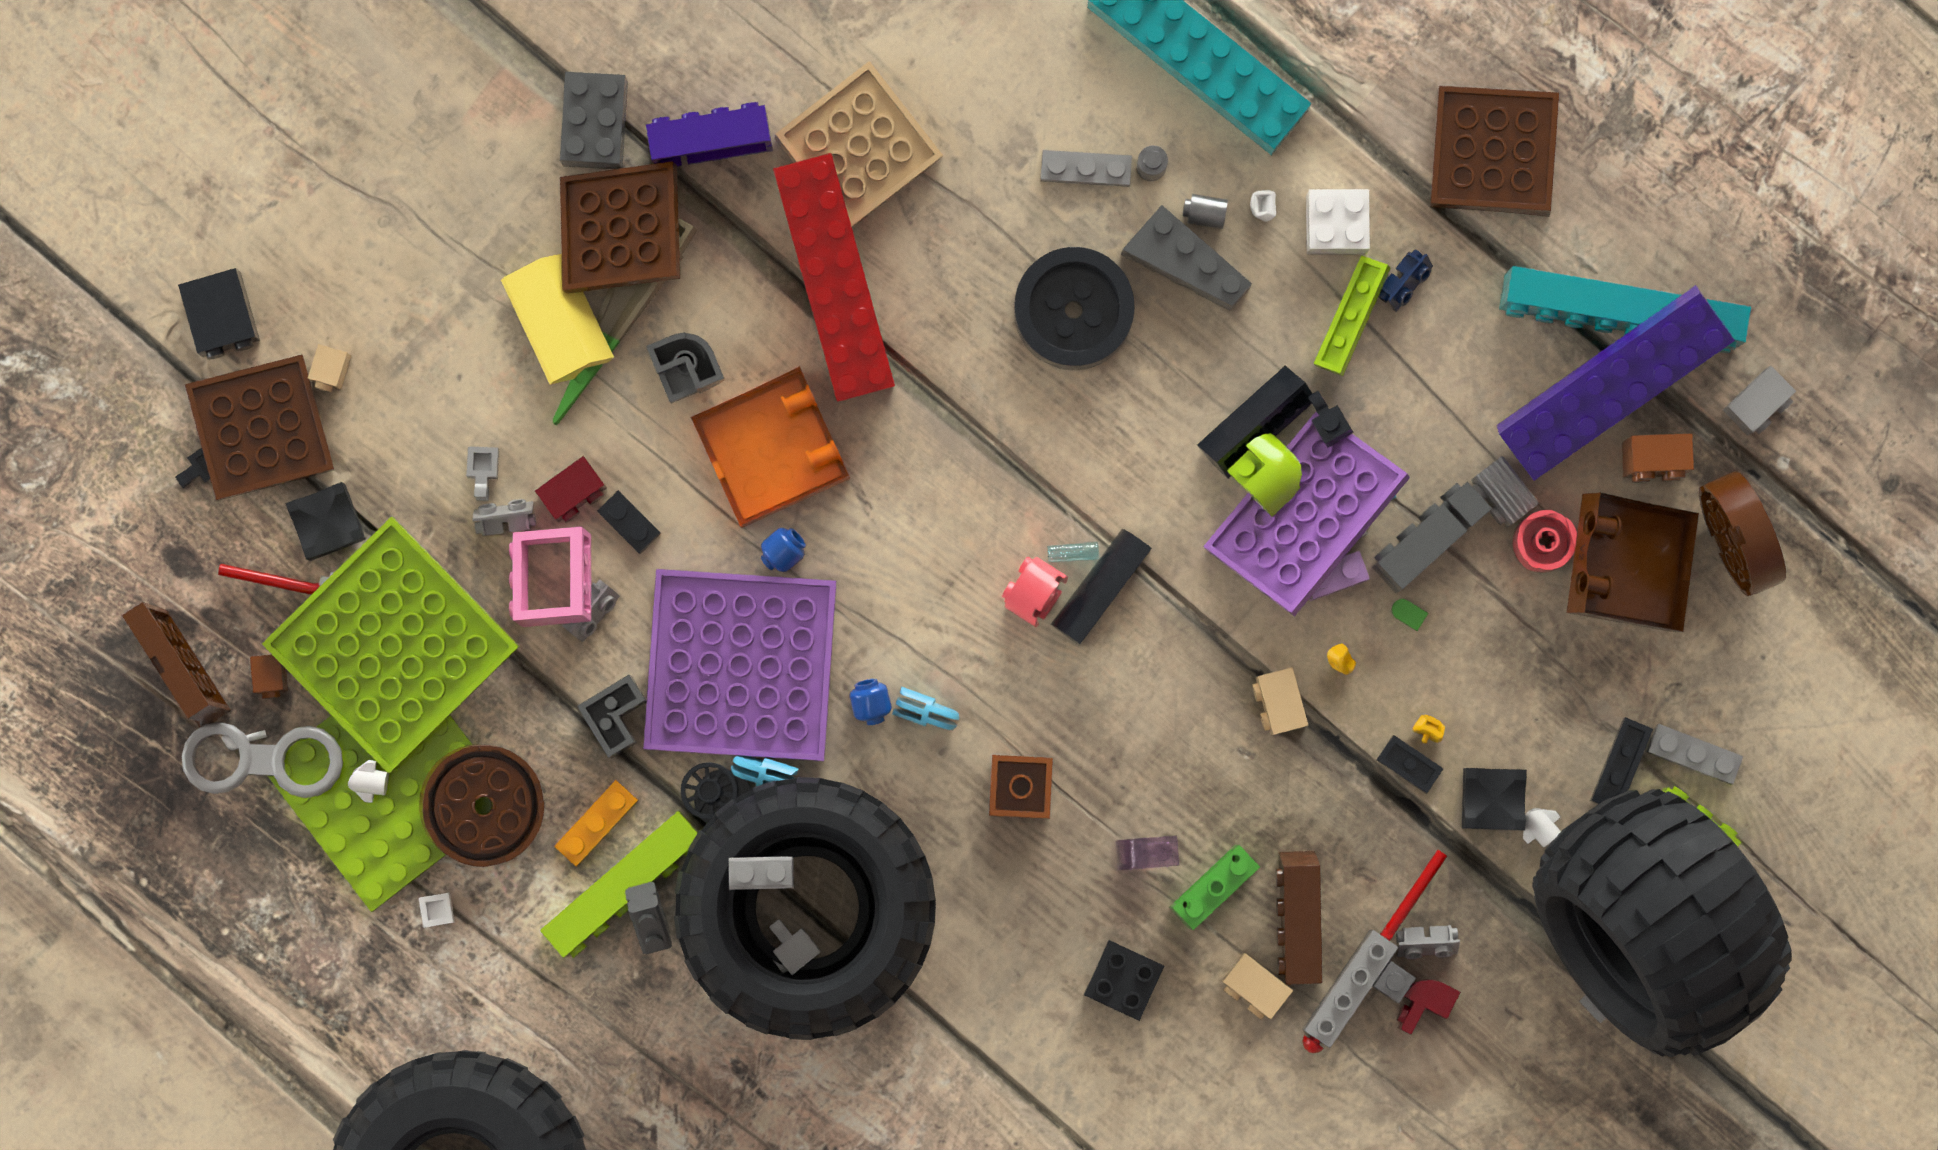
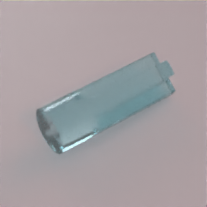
M1098 542L1047 546L1048 562L1099 560Z

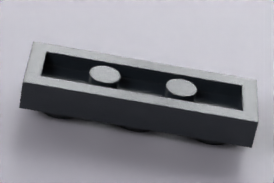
M1626 717L1623 718L1591 796V802L1600 804L1629 790L1653 731L1652 728Z

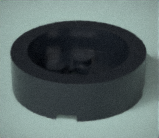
M1084 247L1060 248L1037 259L1021 278L1015 295V325L1024 345L1039 360L1063 370L1089 369L1110 359L1125 342L1134 318V295L1125 273L1106 255ZM1070 302L1078 303L1082 307L1080 317L1073 319L1067 316L1065 308Z

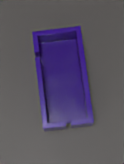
M758 102L745 103L741 105V109L729 111V107L715 108L711 110V114L699 115V112H689L682 114V119L670 120V117H659L652 119L651 124H646L653 164L673 161L679 167L682 166L681 156L684 155L687 156L688 165L773 151L765 105L759 106Z

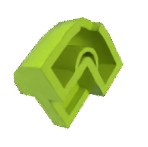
M1269 433L1263 434L1248 443L1246 447L1249 450L1227 471L1273 517L1300 489L1302 465L1297 457L1275 435Z

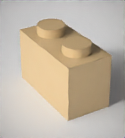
M1293 667L1256 677L1257 683L1252 684L1256 701H1262L1265 711L1260 713L1264 731L1270 730L1272 736L1308 726Z
M1242 953L1221 980L1227 985L1223 990L1236 1001L1242 997L1250 1003L1247 1009L1261 1020L1264 1016L1272 1019L1293 992L1291 988L1246 953Z

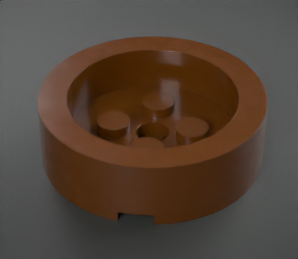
M1734 471L1699 487V501L1710 536H1714L1721 553H1718L1719 557L1740 591L1746 596H1751L1784 583L1786 580V566L1778 538L1759 497L1747 479L1741 473Z
M472 744L449 752L431 768L421 788L419 812L427 836L441 852L466 865L488 867L508 862L528 848L541 827L544 816V800L537 775L520 756L498 746ZM481 797H487L491 802V809L486 814H478L475 810V801Z

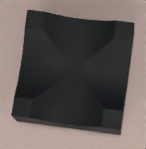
M343 482L285 503L297 531L304 555L308 561L318 559L366 540L347 487Z
M1463 768L1462 829L1525 830L1527 770Z
M1108 940L1084 996L1140 1021L1164 969V965Z

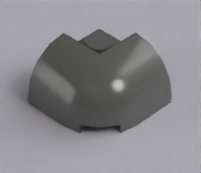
M685 332L678 333L646 346L671 404L698 392H705L719 385L725 379L712 348L707 341L698 335Z

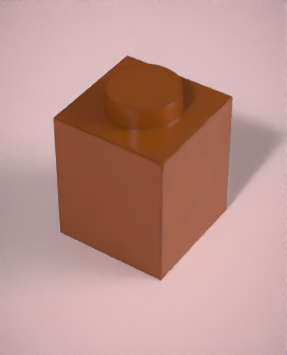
M273 655L250 657L253 693L262 694V699L279 698L280 692L288 691L286 668Z

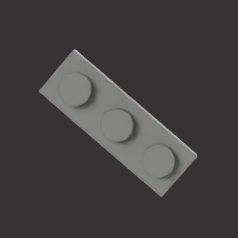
M1043 150L1041 181L1130 187L1132 156Z
M1661 724L1656 725L1647 749V753L1730 785L1734 783L1743 756Z

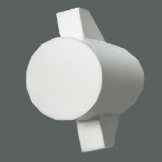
M368 760L353 771L348 781V787L356 792L364 802L372 803L374 794H386L389 774L386 771L376 770V761Z
M1539 808L1529 810L1525 815L1526 823L1525 830H1523V839L1527 844L1536 839L1542 847H1545L1561 832L1554 824L1561 816L1554 810Z

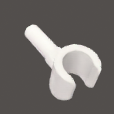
M265 730L246 735L249 742L267 737ZM222 736V740L229 750L238 749L235 741L228 736Z

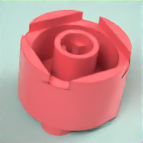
M1553 510L1537 511L1523 519L1515 528L1512 541L1515 556L1528 570L1540 573L1554 571L1564 566L1572 558L1575 552L1577 531L1573 523L1562 514ZM1542 534L1544 538L1551 539V543L1547 545V549L1545 545L1539 544V539L1542 538Z
M1027 557L1019 568L1020 577L1016 583L1010 582L1002 597L1005 598L1006 609L1034 627H1037L1039 625L1037 618L1040 617L1044 620L1052 610L1062 593L1057 588L1060 582L1067 583L1068 576L1038 557L1034 559Z

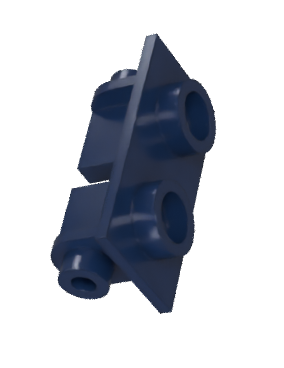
M1416 249L1412 253L1408 252L1396 267V270L1403 276L1399 278L1391 273L1386 279L1378 297L1385 303L1389 301L1395 312L1410 301L1416 287L1420 283L1425 282L1430 276L1433 265L1428 255H1422Z

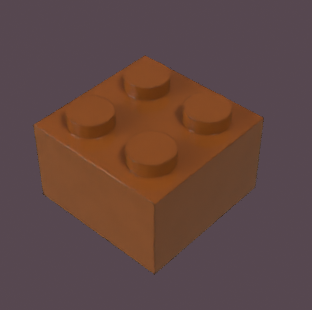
M1692 434L1630 436L1622 442L1623 478H1632L1633 483L1650 482V479L1661 476L1663 482L1680 481V478H1685V474L1694 470Z
M992 755L989 816L1050 819L1053 758Z

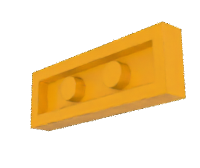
M615 780L554 847L573 865L578 867L639 800L621 783Z

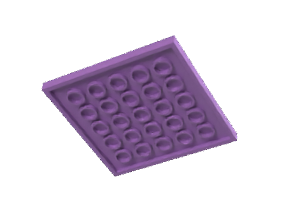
M656 569L643 749L824 761L837 581Z

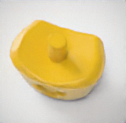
M1343 643L1335 645L1328 650L1327 659L1334 670L1345 675L1352 673L1356 666V661Z
M1421 715L1412 730L1423 735L1421 742L1427 744L1429 739L1439 743L1443 740L1445 726L1432 716Z

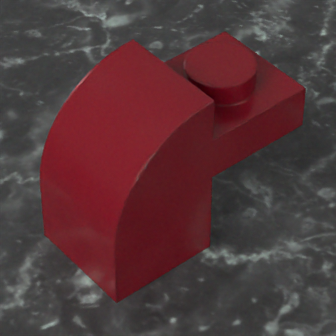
M1424 979L1412 983L1404 995V998L1410 1000L1411 1003L1409 1006L1404 1004L1396 1019L1400 1022L1398 1029L1412 1035L1425 1009L1447 1019L1461 992L1436 980Z

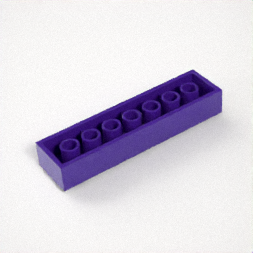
M1695 285L1497 424L1498 433L1535 481L1735 340Z

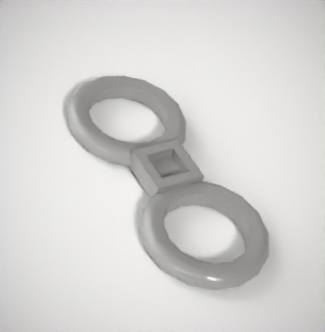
M223 722L209 723L198 728L190 735L185 742L181 756L183 771L190 783L201 791L212 794L229 792L241 785L248 775L274 776L279 786L291 795L302 798L315 797L332 788L340 777L343 766L342 751L335 738L324 729L313 726L298 727L283 735L276 745L250 744L245 733L234 725ZM221 734L235 741L239 748L240 761L238 768L232 776L225 780L214 782L200 775L195 765V754L203 740L212 735ZM311 738L318 740L326 747L329 753L330 765L328 772L322 780L315 784L304 786L296 784L289 778L285 771L284 760L292 744L301 739Z

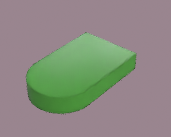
M1406 599L1397 600L1391 609L1396 619L1415 631H1418L1428 615L1426 611Z

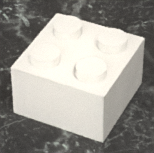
M1309 189L1306 195L1307 254H1367L1370 249L1369 189Z

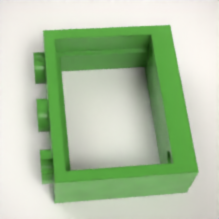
M1234 845L1169 908L1190 930H1194L1253 875L1260 866L1240 845ZM1184 902L1187 903V906L1185 908L1183 907Z

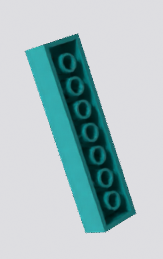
M1088 0V9L1271 156L1308 112L1312 104L1184 0Z
M1512 266L1504 275L1499 310L1506 311L1507 316L1514 318H1524V314L1536 316L1535 320L1539 322L1553 323V320L1556 319L1565 321V326L1583 328V324L1595 326L1594 330L1598 332L1612 333L1614 329L1624 331L1625 335L1680 297L1681 294ZM1707 299L1735 340L1720 351V353H1730L1731 349L1735 350L1746 342L1751 306Z

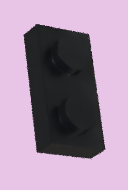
M619 490L597 510L639 554L661 534Z
M1395 735L1391 736L1376 761L1425 794L1429 792L1444 769Z

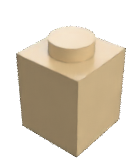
M318 344L308 375V379L315 383L314 388L330 393L333 388L341 390L351 355L347 352Z

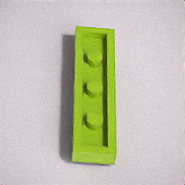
M1361 255L1314 361L1316 367L1340 376L1344 375L1391 269L1388 264Z

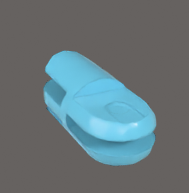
M901 686L900 694L926 703V705L898 697L896 705L920 714L922 717L901 709H894L892 715L925 727L927 723L947 730H954L957 727L956 723L932 714L935 713L946 718L959 720L960 717L957 711L935 703L936 699Z
M740 755L733 759L736 765H731L733 775L754 782L756 786L771 781L793 779L792 775H797L799 770L797 767L768 758L760 760L751 756Z

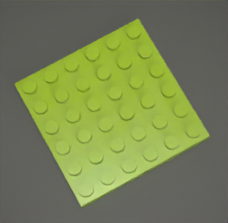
M390 517L262 643L388 774L396 769L520 647L394 517Z
M332 715L317 726V728L324 729L332 735L342 751L343 766L340 777L331 789L319 796L302 798L289 794L279 786L274 776H268L371 912H374L446 856L431 842L423 828L419 812V798L423 782L435 763L449 752L473 744L451 715L389 774L386 794H374L372 803L364 802L356 792L348 787V781L356 768L368 760H376ZM311 738L301 739L287 751L284 760L285 771L296 784L304 786L315 784L322 780L328 772L330 765L329 753L326 747L318 740ZM376 761V770L385 771ZM481 797L475 801V810L478 814H486L490 811L491 802L487 797Z

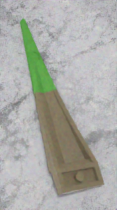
M679 218L681 262L684 258L682 254L697 232V229ZM665 281L608 288L596 320L611 352L614 351ZM603 364L584 368L575 379L570 380L554 415V425L560 423Z

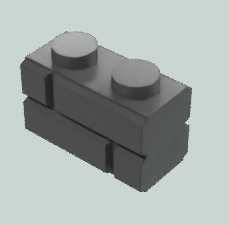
M648 882L626 889L625 894L629 915L643 954L647 955L672 947L668 921L655 883Z

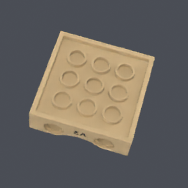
M870 61L779 130L774 138L794 163L832 153L852 228L943 157V154Z

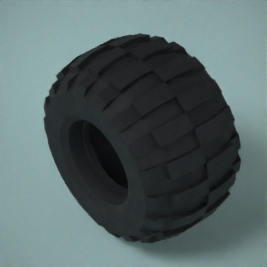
M797 777L771 781L756 786L741 796L730 800L715 812L712 819L702 830H699L689 846L682 869L678 873L675 888L676 909L674 922L676 936L679 939L685 957L684 962L694 980L700 984L710 997V1000L725 1014L736 1018L744 1023L746 1027L766 1035L771 1034L795 1040H813L838 1036L856 1030L882 1015L906 992L921 970L931 946L935 926L936 898L932 874L925 854L915 836L902 819L883 802L865 791L843 782L822 778ZM814 856L826 859L840 867L852 881L859 903L857 923L849 939L835 952L821 958L811 959L793 975L789 971L783 974L774 963L776 961L783 965L773 952L776 948L765 938L757 920L756 901L759 889L729 890V858H795Z
M1651 789L1641 795L1638 790L1626 791L1601 802L1564 828L1544 850L1545 853L1541 856L1540 860L1541 868L1533 877L1532 884L1535 903L1544 930L1562 963L1590 1001L1616 1028L1640 1046L1662 1057L1667 1055L1671 1058L1678 1054L1685 1056L1689 1053L1693 1056L1701 1054L1726 1043L1761 1017L1783 990L1780 986L1784 983L1785 974L1790 969L1789 963L1792 961V950L1788 941L1789 936L1774 899L1755 868L1728 835L1708 816L1681 797L1669 791L1665 793L1660 789Z
M468 1050L439 1052L411 1060L392 1069L391 1072L377 1082L372 1083L356 1099V1104L347 1117L342 1119L333 1138L335 1144L333 1150H416L421 1144L435 1136L451 1133L464 1134L476 1138L491 1150H586L583 1141L585 1135L576 1116H572L561 1100L562 1096L547 1081H542L528 1071V1067L509 1058L504 1059L486 1054V1052Z

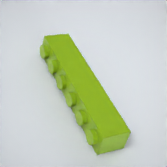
M677 811L540 930L541 933L563 958H566L568 955L575 958L587 947L584 942L590 936L594 935L598 938L610 927L607 922L612 917L617 915L618 918H621L628 912L626 889L654 882L661 875L666 879L679 868L676 862L684 855L687 856L688 848L698 833L697 830L680 811Z

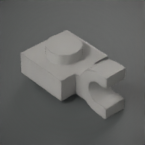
M468 447L466 476L467 478H475L474 497L477 501H489V479H498L499 448Z

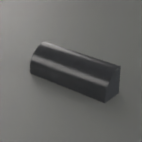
M1284 366L1200 441L1197 446L1209 461L1229 479L1231 475L1227 470L1249 450L1246 445L1263 434L1271 433L1277 436L1312 404L1308 396L1313 393L1305 381L1287 366Z
M1121 529L1050 625L1080 646L1152 548L1132 533Z

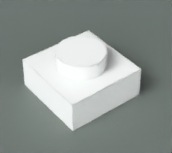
M450 893L419 898L423 928L455 923Z

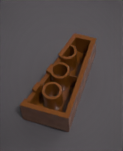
M1315 851L1279 852V869H1276V885L1280 887V898L1276 900L1277 916H1281V928H1277L1278 946H1282L1283 957H1278V975H1283L1286 985L1321 984L1320 863Z

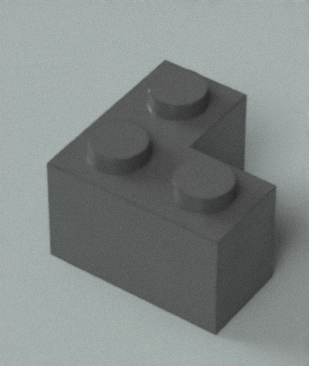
M631 675L625 676L577 706L608 758L612 759L637 744L622 717L645 704L647 700Z

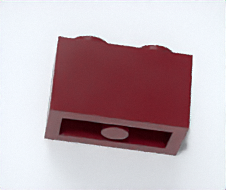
M582 456L536 489L535 492L558 523L561 520H564L566 523L580 513L578 508L586 502L592 505L604 496L602 491L607 487L587 459Z

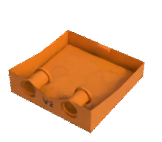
M800 366L748 392L691 417L741 528L850 479L849 473Z

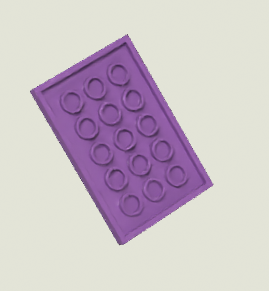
M1317 411L1287 445V448L1297 457L1302 465L1300 489L1295 496L1271 517L1247 493L1203 546L1214 557L1294 617L1410 478L1408 473L1353 434L1327 448L1312 422V419L1319 416Z

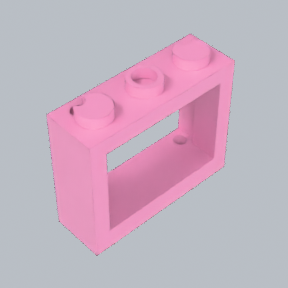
M583 527L514 532L513 542L509 544V555L511 560H513V571L509 573V584L511 589H513V601L509 603V614L513 621L521 627L591 622V534ZM570 542V607L528 610V545Z

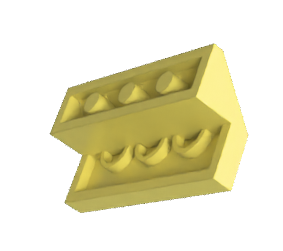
M562 254L540 258L502 278L501 282L550 385L575 379L584 368L609 363L614 358L584 292L565 293L563 291Z

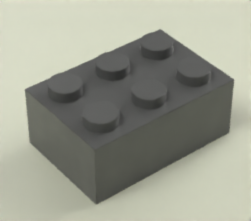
M565 72L560 162L563 167L623 168L628 81L625 75Z

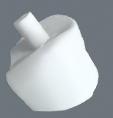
M1262 190L1253 193L1250 207L1252 214L1256 218L1268 222L1276 216L1275 192Z

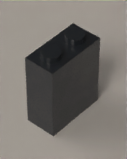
M234 268L178 284L197 354L202 357L206 356L207 359H215L224 356V351L233 348L236 351L247 350L253 347V342L260 341L242 274L238 269Z

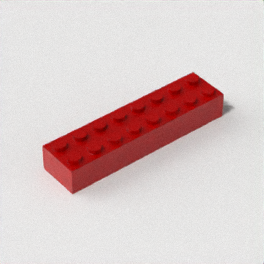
M832 153L773 168L837 402L894 387L893 376Z

